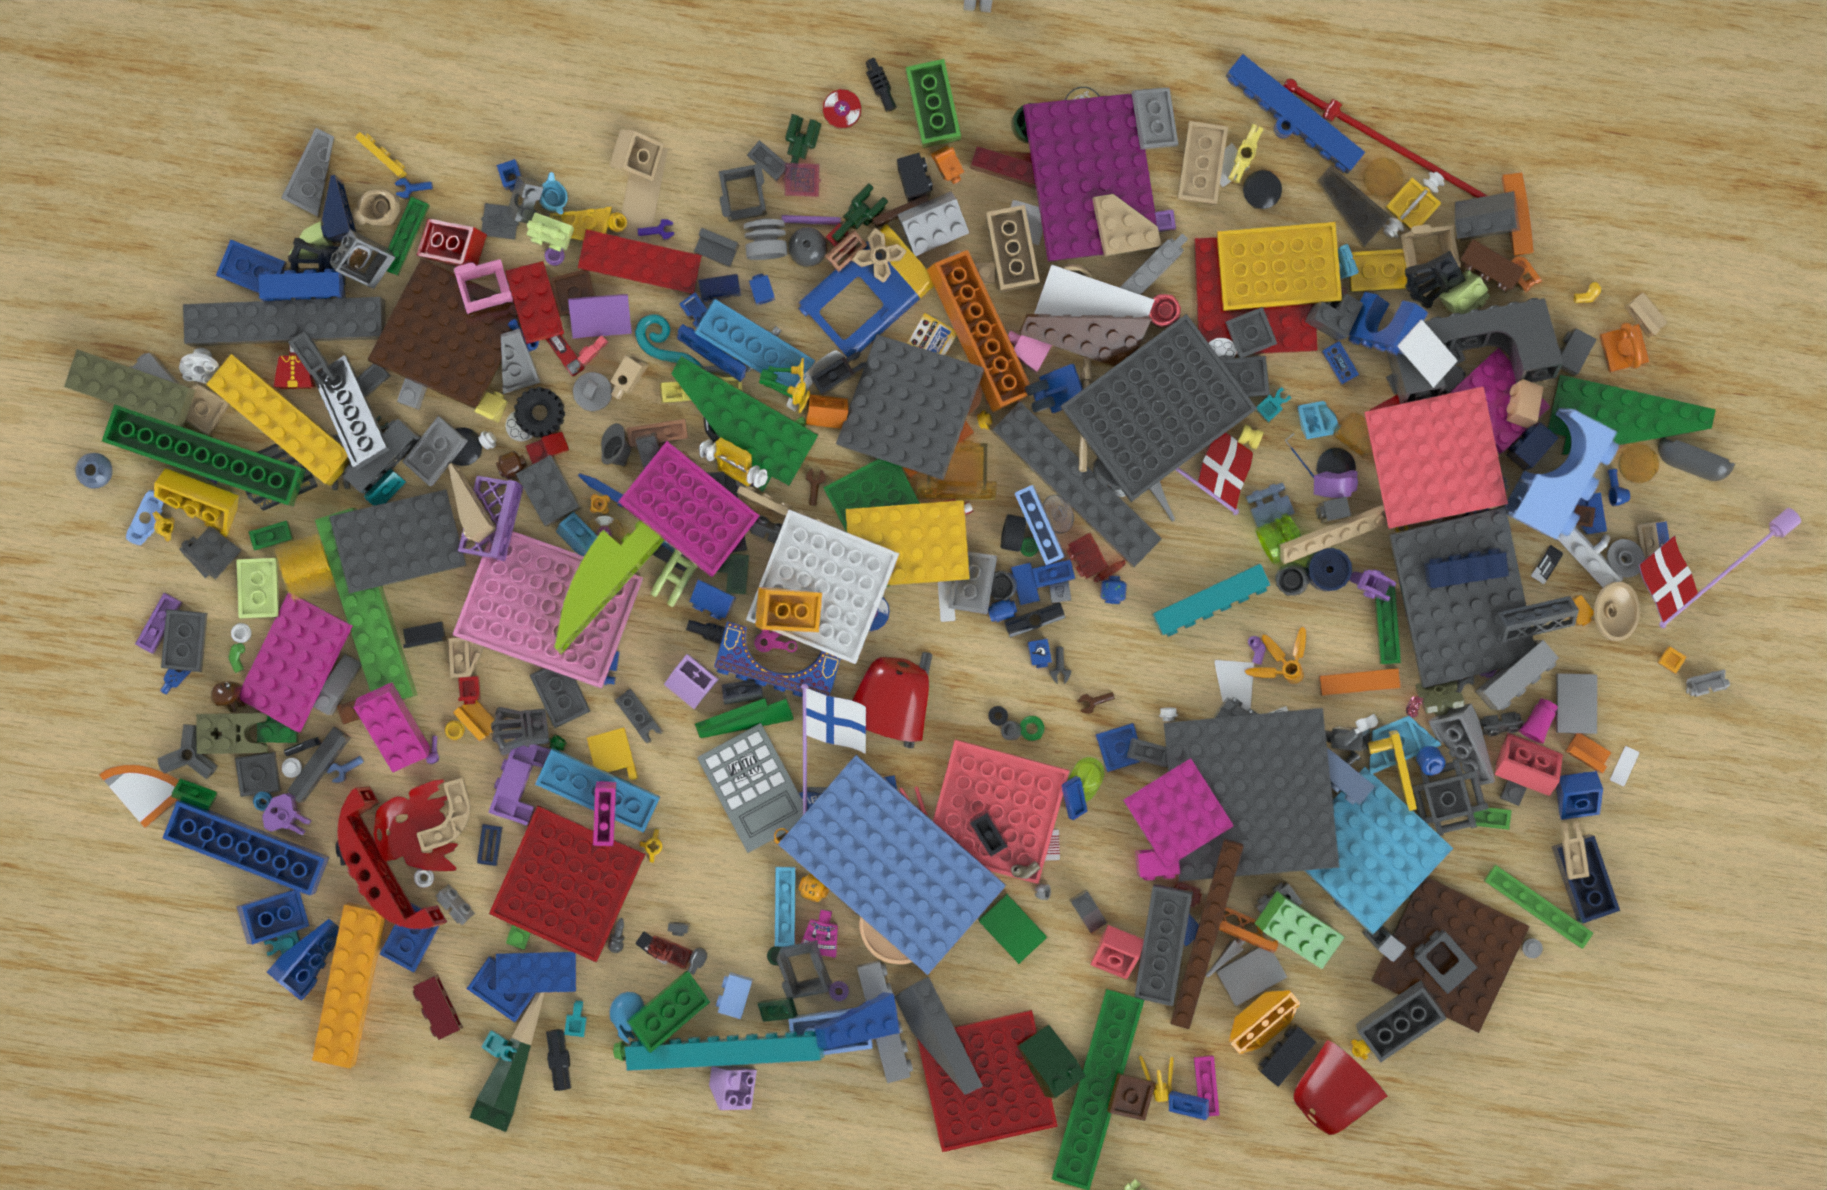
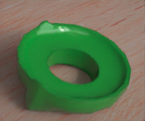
M1028 716L1020 723L1021 736L1028 741L1041 739L1045 726L1040 718ZM1028 724L1036 725L1037 732L1035 734H1029L1026 731Z

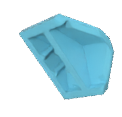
M1324 401L1297 406L1301 430L1306 439L1333 435L1338 427L1336 415L1327 407Z

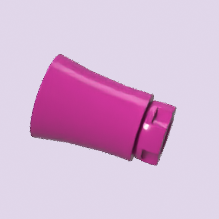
M1540 698L1519 732L1537 743L1544 744L1558 706L1549 700Z

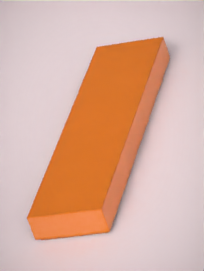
M1399 668L1319 676L1321 695L1400 688Z

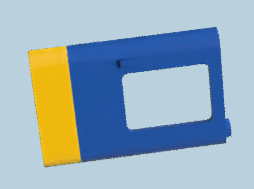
M887 224L879 230L885 235V246L898 244L906 250V253L900 261L888 262L891 274L884 283L874 277L873 264L860 267L851 260L839 272L835 269L798 302L800 304L798 309L805 317L808 315L812 317L846 357L858 351L861 353L875 340L876 334L881 335L934 287L927 269ZM867 241V246L863 250H871ZM880 252L875 254L876 259H882ZM856 277H860L882 301L883 307L851 336L843 340L820 315V310Z

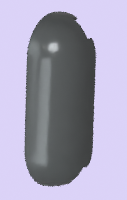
M1665 437L1659 440L1658 452L1661 459L1667 465L1709 481L1723 480L1734 469L1735 463H1730L1729 459L1678 440L1674 442Z

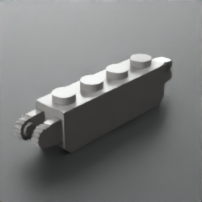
M1182 233L1176 240L1173 238L1168 239L1120 288L1142 295L1180 257L1184 251L1181 246L1188 238Z

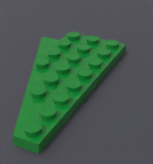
M1559 375L1547 428L1555 435L1565 437L1561 455H1569L1571 435L1564 421L1555 415L1558 408L1574 409L1617 432L1612 441L1619 445L1712 429L1716 409Z

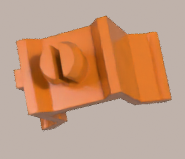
M946 145L930 154L944 180H951L953 184L961 181L959 175L964 173V170L953 147L949 148Z

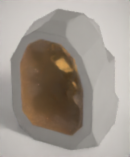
M357 242L345 260V264L357 270L363 268L370 258L373 249Z

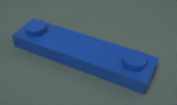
M684 324L680 326L677 335L679 341L739 382L743 380L746 366L740 360H735L712 343L695 334L693 328L687 327Z

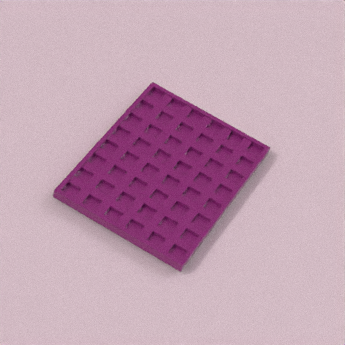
M1132 93L1033 103L1023 106L1048 262L1104 255L1092 200L1094 197L1114 194L1157 226L1145 149H1140Z

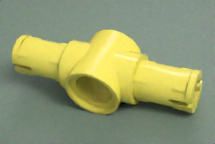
M1255 124L1251 125L1246 140H1243L1236 152L1235 165L1228 177L1229 180L1233 181L1236 175L1235 183H1240L1245 169L1249 167L1258 147L1256 144L1264 129L1259 126L1257 132H1255L1257 128ZM1248 150L1251 156L1244 158L1241 155V151Z

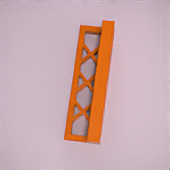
M1225 907V912L1229 914H1223L1219 931L1271 953L1276 952L1279 945L1277 944L1278 941L1274 939L1272 942L1265 939L1262 934L1263 931L1255 924L1256 919ZM1234 915L1240 924L1237 926L1227 922L1225 917ZM1253 923L1258 932L1253 934L1246 931L1244 925Z

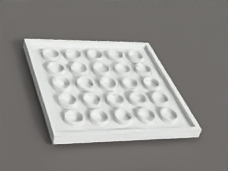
M789 509L759 587L821 592L819 632L772 631L856 664L900 553ZM758 590L746 618L747 621L752 623L756 621Z

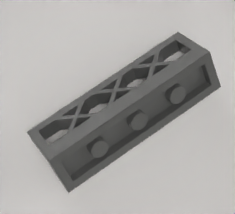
M1571 596L1498 612L1496 618L1502 627L1500 640L1503 643L1575 626L1579 609Z
M337 727L332 728L287 790L296 797L295 800L302 803L306 801L351 739Z

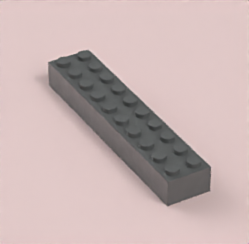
M381 297L183 304L184 344L189 346L288 343V341L305 330L313 342L378 339L386 325L385 300Z
M1021 402L992 430L1012 452L1132 568L1162 539L1108 486L1102 485L1090 468L1087 467L1086 472H1080L1079 458Z

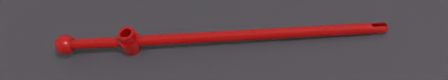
M1288 78L1283 86L1291 93H1295L1324 110L1325 112L1322 117L1326 120L1333 122L1334 118H1338L1430 172H1438L1444 180L1476 198L1488 196L1340 110L1342 104L1337 100L1332 99L1330 104L1298 87L1297 82L1292 78Z

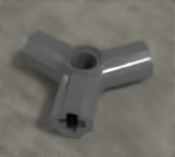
M183 724L180 749L157 758L160 770L164 774L188 765L205 779H208L218 767L217 764L204 754H197V725ZM188 749L192 751V758L190 760L185 756V752Z

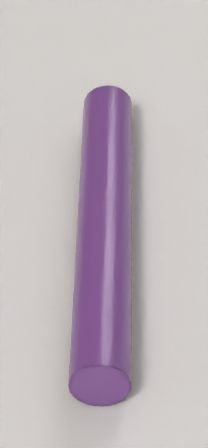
M782 215L784 223L841 224V217Z

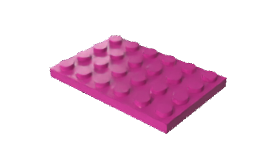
M668 441L664 443L618 501V503L711 577L714 576L759 517L756 512Z
M288 592L279 610V617L275 618L242 685L240 700L294 731L301 732L353 625L303 598H296L297 595L291 598L294 594Z

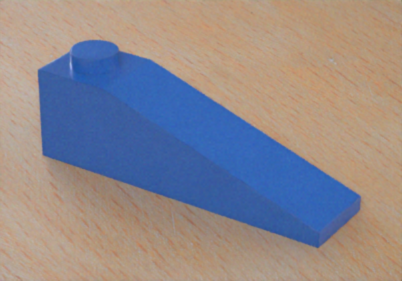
M330 919L326 920L281 955L266 973L302 1001L315 986L318 980L316 977L320 969L324 968L326 964L324 961L336 944L339 926Z

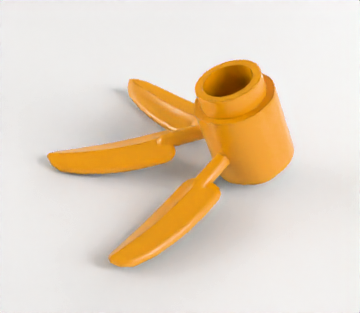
M1301 627L1297 634L1293 650L1295 661H1286L1284 659L1286 655L1269 636L1263 634L1262 641L1277 662L1282 661L1284 663L1282 671H1276V668L1261 667L1248 668L1245 670V673L1259 678H1275L1276 674H1283L1286 681L1290 684L1300 683L1304 678V671L1298 661L1299 658L1304 656L1306 629Z

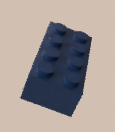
M1591 834L1582 836L1584 838L1589 877L1568 879L1562 843L1551 846L1576 920L1580 923H1586L1620 911L1595 835Z

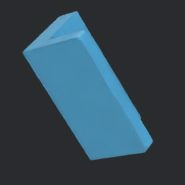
M572 512L564 519L556 530L558 535L581 556L586 555L590 546L598 537L575 512Z

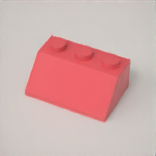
M1507 733L1496 760L1494 775L1550 796L1560 782L1563 754Z

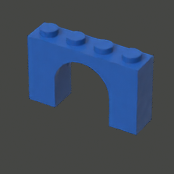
M1364 292L1360 300L1363 305L1350 330L1348 341L1358 346L1361 343L1370 349L1373 346L1381 352L1386 350L1394 355L1398 353L1404 354L1398 348V345L1421 319L1425 320L1428 312L1416 303L1403 300L1390 324L1378 332L1379 324L1390 303L1377 294Z

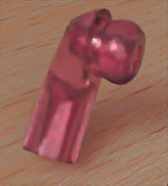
M1412 697L1406 706L1407 715L1412 718L1418 716V710L1423 705L1422 700L1424 698Z

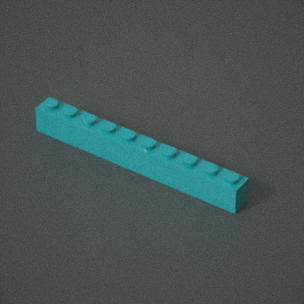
M810 1030L798 1035L796 1031H791L779 1036L776 1032L766 1033V1036L758 1037V1034H747L743 1038H739V1035H728L725 1039H720L719 1036H709L707 1040H700V1037H690L688 1041H681V1038H671L669 1042H663L651 1053L647 1052L640 1040H633L631 1044L625 1047L626 1069L627 1071L820 1061L824 1058V1049L818 1048L815 1030Z

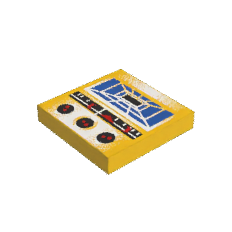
M924 313L907 344L946 355L957 334L953 328Z

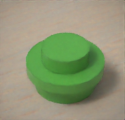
M619 1041V1043L614 1044V1057L620 1061H625L626 1059L625 1047L627 1045L625 1041Z

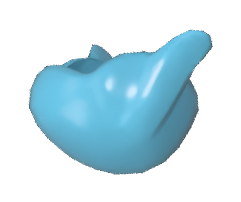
M550 172L548 179L542 184L543 191L539 202L544 209L563 214V208L568 201L567 191L559 181L555 180L554 173Z

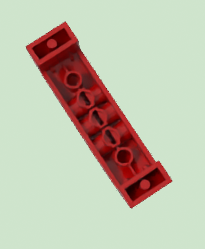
M370 786L352 789L341 808L337 833L341 854L348 867L347 871L357 882L359 893L366 898L370 906L380 916L398 926L410 929H424L447 923L438 905L426 907L417 913L415 912L387 861L382 859L374 838L360 816L378 805V799Z

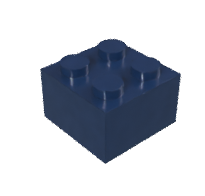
M1541 422L1534 424L1521 434V438L1517 441L1515 440L1507 448L1509 452L1506 456L1522 470L1533 468L1558 437Z

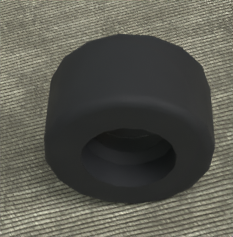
M1010 514L1006 516L1001 536V549L1015 552L1021 550L1026 527L1025 517Z

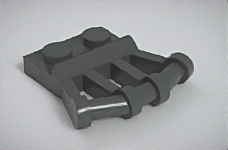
M503 707L496 709V717L491 723V730L493 731L492 740L497 743L499 752L502 755H507L511 750L521 746L529 748V745L549 743L545 709L522 711ZM520 727H521V729L502 730V729H508V728H520ZM517 738L507 743L504 741V739Z

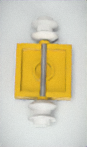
M1429 172L1430 178L1423 179L1425 187L1412 177L1385 207L1396 217L1389 218V225L1383 224V232L1388 237L1398 238L1397 232L1404 231L1403 224L1410 230L1414 226L1423 225L1440 206L1441 202L1430 193H1438L1437 187L1445 185L1443 182L1444 178L1438 172Z
M719 438L714 444L710 439L701 443L699 447L700 456L702 458L706 457L708 461H713L716 458L720 472H725L726 475L746 486H750L754 482L755 487H760L766 483L768 478L767 471L765 469L760 470L758 465L752 467V458L748 451L722 438Z

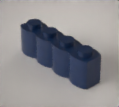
M1500 548L1488 549V553L1481 554V551L1469 552V556L1461 557V554L1450 555L1449 559L1442 560L1441 557L1429 559L1430 562L1424 563L1427 587L1438 588L1509 576L1507 554L1504 551H1500Z

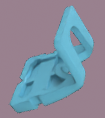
M1345 244L1339 247L1340 279L1358 274L1359 271L1355 260L1352 259L1353 255L1349 245Z

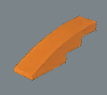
M1521 172L1502 175L1504 193L1515 191L1520 231L1509 232L1513 256L1532 254L1534 252L1532 229L1523 174Z

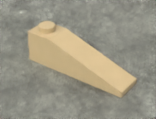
M451 463L448 467L460 522L464 528L463 533L468 540L479 543L496 531V526L460 467Z

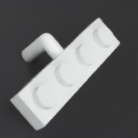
M1576 527L1569 536L1560 533L1558 540L1602 587L1611 582H1621L1623 580L1622 576L1616 574L1610 568L1608 561L1600 553L1607 547L1610 541L1609 535H1603L1601 541L1596 546H1593Z

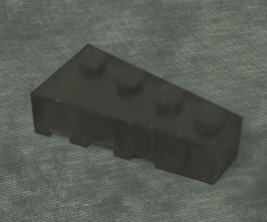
M1332 165L1316 181L1362 248L1368 244L1391 217Z

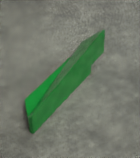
M766 698L698 722L695 726L699 737L706 738L751 729L760 723L762 726L792 721L794 716L787 699L768 705Z

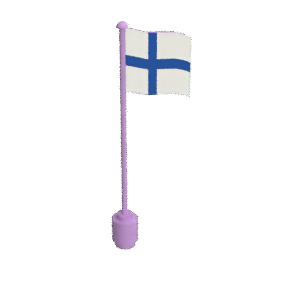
M807 684L801 685V688H803V815L807 811V736L825 743L851 747L866 754V707L852 700L827 696L808 689Z

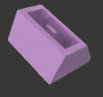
M687 654L671 673L664 685L695 709L719 678L690 654Z

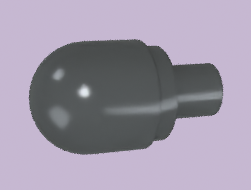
M696 948L689 958L691 965L687 971L694 975L697 968H701L707 959L705 949Z

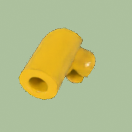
M1592 282L1586 293L1574 294V303L1593 302L1601 293L1599 283Z

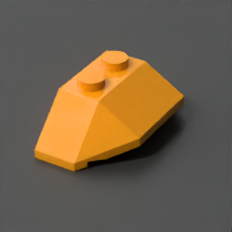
M1290 990L1263 993L1234 1018L1229 1042L1239 1054L1260 1049L1291 1023L1300 1002Z

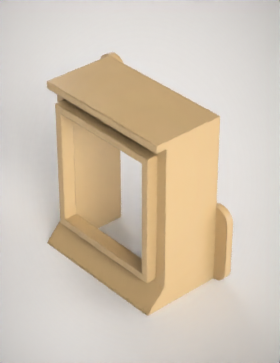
M1428 224L1414 226L1410 232L1401 235L1406 267L1417 265L1412 238L1438 235L1441 254L1451 251L1458 266H1461L1453 225L1431 228Z

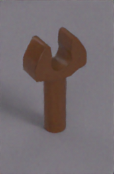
M810 469L806 475V480L811 484L809 505L816 506L819 485L826 482V476L823 470H821L820 478L814 480L812 477L813 469Z
M1113 692L1094 698L1084 694L1077 702L1088 701L1089 707L1080 711L1089 714L1094 712L1093 709L1096 705L1114 700L1115 697Z

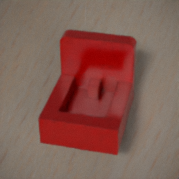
M479 676L459 677L460 697H458V701H464V705L476 704V700H481Z

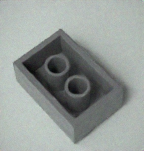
M549 455L516 474L544 526L548 527L582 508L554 456Z

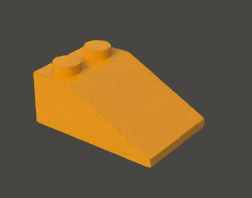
M758 587L755 626L762 630L819 632L822 593Z

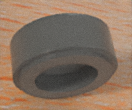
M1006 721L1001 728L1003 738L1011 741L1017 740L1021 735L1020 724L1016 721Z

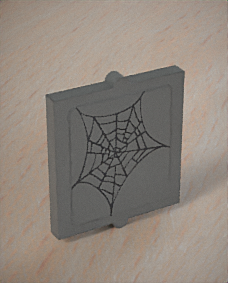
M485 203L484 215L481 218L483 221L481 231L489 237L515 240L519 222L514 221L507 213L509 206Z

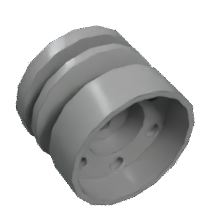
M764 218L744 224V230L749 231L744 234L745 238L754 240V242L746 244L747 259L767 260L787 256L786 241L777 240L778 237L786 235L785 230L781 229L785 227L784 220Z

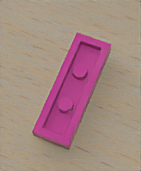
M1214 1056L1194 1057L1197 1097L1209 1099V1116H1219Z

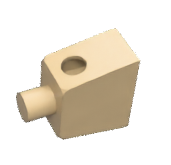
M633 354L625 355L611 379V383L615 386L610 394L620 400L625 392H632L649 364Z

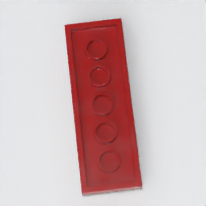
M586 229L578 269L694 294L702 255Z

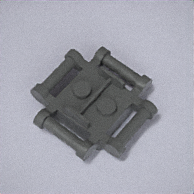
M1459 758L1454 759L1453 762L1446 763L1440 772L1455 770V776L1429 781L1428 776L1430 775L1424 774L1420 769L1423 783L1412 785L1418 816L1426 824L1434 822L1439 836L1471 827V829L1476 828L1474 812L1489 808L1484 800L1480 786L1479 771L1474 770L1462 773ZM1467 779L1471 780L1477 805L1471 806L1465 784ZM1422 790H1425L1432 816H1426L1420 794ZM1468 815L1467 820L1447 825H1441L1440 822Z

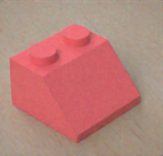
M1107 925L1090 965L1127 980L1140 958L1144 939Z

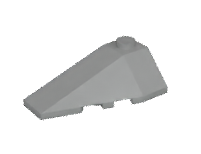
M1466 704L1464 707L1455 709L1451 708L1447 714L1438 715L1428 721L1437 740L1440 743L1443 742L1450 750L1449 754L1452 757L1459 758L1462 769L1466 773L1478 770L1480 785L1495 782L1480 721L1472 704Z

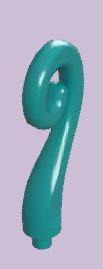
M650 314L639 320L635 336L638 345L646 354L653 358L676 364L679 358L683 356L703 368L700 362L691 355L656 348L647 340L645 335L646 328L653 323L659 324L662 327L661 334L651 332L649 335L650 339L655 343L667 340L671 329L664 317Z

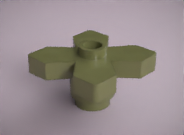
M1456 680L1423 688L1421 683L1416 684L1417 695L1420 698H1424L1422 700L1423 708L1427 714L1434 713L1441 716L1447 714L1450 708L1464 707L1462 693L1455 692L1457 691Z

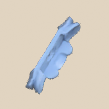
M149 490L145 494L128 528L126 539L133 544L142 545L148 536H151L155 531L154 524L156 521L152 513L157 511L162 515L163 501L154 497V490ZM142 512H148L151 515L149 523L145 524L140 521L139 516Z

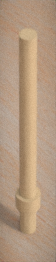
M1084 358L1083 372L1081 373L1083 389L1093 381L1091 358ZM1081 434L1079 471L1086 472L1088 444Z

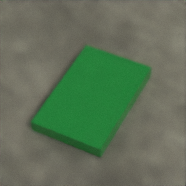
M1008 894L978 920L1018 964L1048 938Z

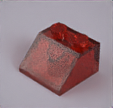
M1091 533L1067 545L1069 549L1066 552L1071 560L1075 559L1078 565L1075 568L1080 577L1084 576L1085 579H1088L1109 568Z

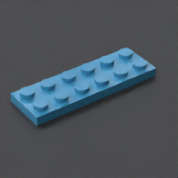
M715 298L694 331L695 334L759 373L762 372L763 368L768 370L769 366L776 368L799 366L801 358H804L805 374L815 362L811 357ZM775 372L778 375L776 382L788 387H795L800 381L798 374Z
M554 748L551 749L535 785L594 811L596 781L616 782L615 820L644 833L660 799L659 795Z

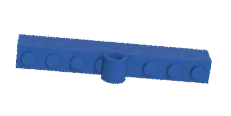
M1244 54L1228 71L1226 77L1231 85L1240 87L1247 98L1255 99L1262 110L1270 111L1274 115L1273 118L1277 121L1274 125V133L1277 137L1285 139L1292 134L1301 136L1307 146L1316 148L1320 152L1319 155L1327 161L1331 160L1335 164V168L1341 173L1346 172L1348 174L1365 154V151ZM1281 124H1286L1289 129H1282Z

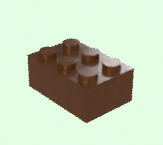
M1472 239L1460 259L1463 263L1461 265L1463 268L1471 272L1473 270L1478 271L1482 279L1487 282L1495 281L1497 283L1496 287L1504 292L1508 290L1513 291L1525 272L1524 268Z

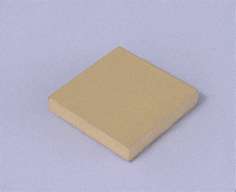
M195 382L192 389L196 391L185 422L211 436L230 404L219 395Z

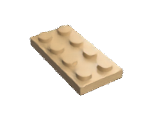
M1189 121L1177 200L1217 205L1228 126Z

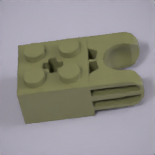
M196 714L197 754L264 753L268 751L266 743L255 742L250 736V729L254 724L267 721L266 714Z

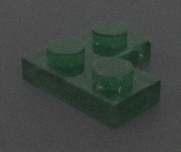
M730 554L717 570L719 573H728L726 593L746 595L750 555Z

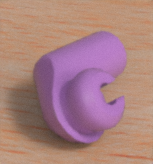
M1251 636L1248 639V645L1255 652L1252 662L1262 665L1266 647L1259 637Z

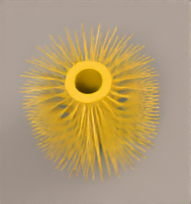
M315 536L304 542L308 544L300 545L299 543L289 550L298 542L296 541L288 549L284 550L283 548L277 552L280 553L277 556H280L278 561H280L279 566L284 582H286V589L289 586L288 591L297 592L291 598L299 594L296 596L297 598L307 591L303 595L305 596L312 589L316 591L323 587L318 591L320 592L324 587L334 582V580H331L334 578H332L324 547L321 546L323 544L321 542H313L316 538L308 542Z

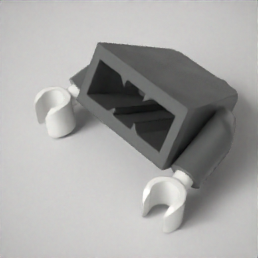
M1373 714L1356 721L1357 727L1337 726L1332 728V731L1325 730L1326 742H1330L1331 748L1366 750L1368 749L1367 743L1370 738V728L1378 724V719Z

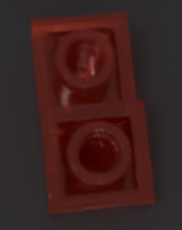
M654 935L646 954L686 969L693 950Z

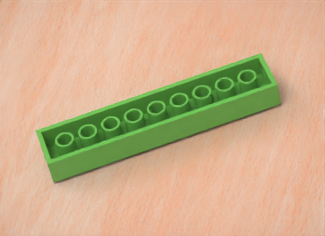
M350 508L316 519L317 529L331 567L347 621L353 625L351 629L352 637L370 692L392 682L402 700L417 696L418 694L383 586L351 594L348 592L329 516L358 509Z

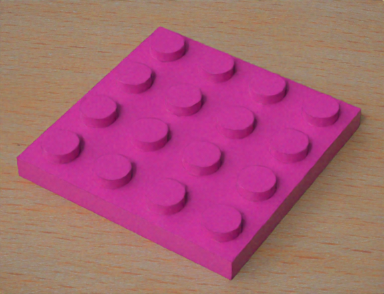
M1497 348L1448 394L1484 386L1496 449L1501 454L1527 428L1507 421L1508 413L1506 410L1511 398L1510 389L1516 384V379L1511 361ZM1543 398L1541 399L1539 417L1550 408Z
M1191 758L1123 800L1165 868L1234 826Z

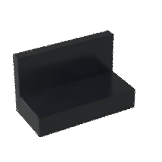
M443 621L403 629L406 643L403 644V648L447 641Z

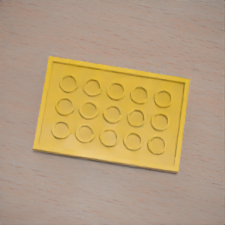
M1335 222L1217 231L1223 311L1342 301Z
M964 500L846 509L847 533L900 553L887 585L970 579Z

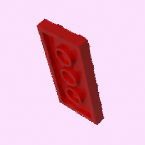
M540 261L506 270L505 273L526 344L564 334L544 262Z

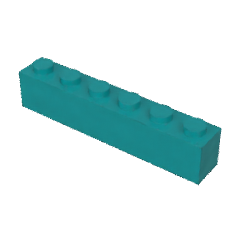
M1258 564L1152 613V616L1161 635L1167 634V637L1178 633L1177 629L1182 626L1186 629L1195 625V620L1201 617L1203 620L1214 616L1213 612L1218 609L1223 612L1231 608V603L1238 601L1240 604L1249 600L1248 595L1253 593L1259 595L1268 591L1266 587L1271 584L1262 565Z

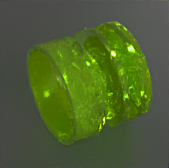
M1287 513L1281 515V521L1278 518L1274 519L1275 529L1268 522L1255 528L1259 542L1273 565L1281 562L1280 544L1301 537L1297 525Z

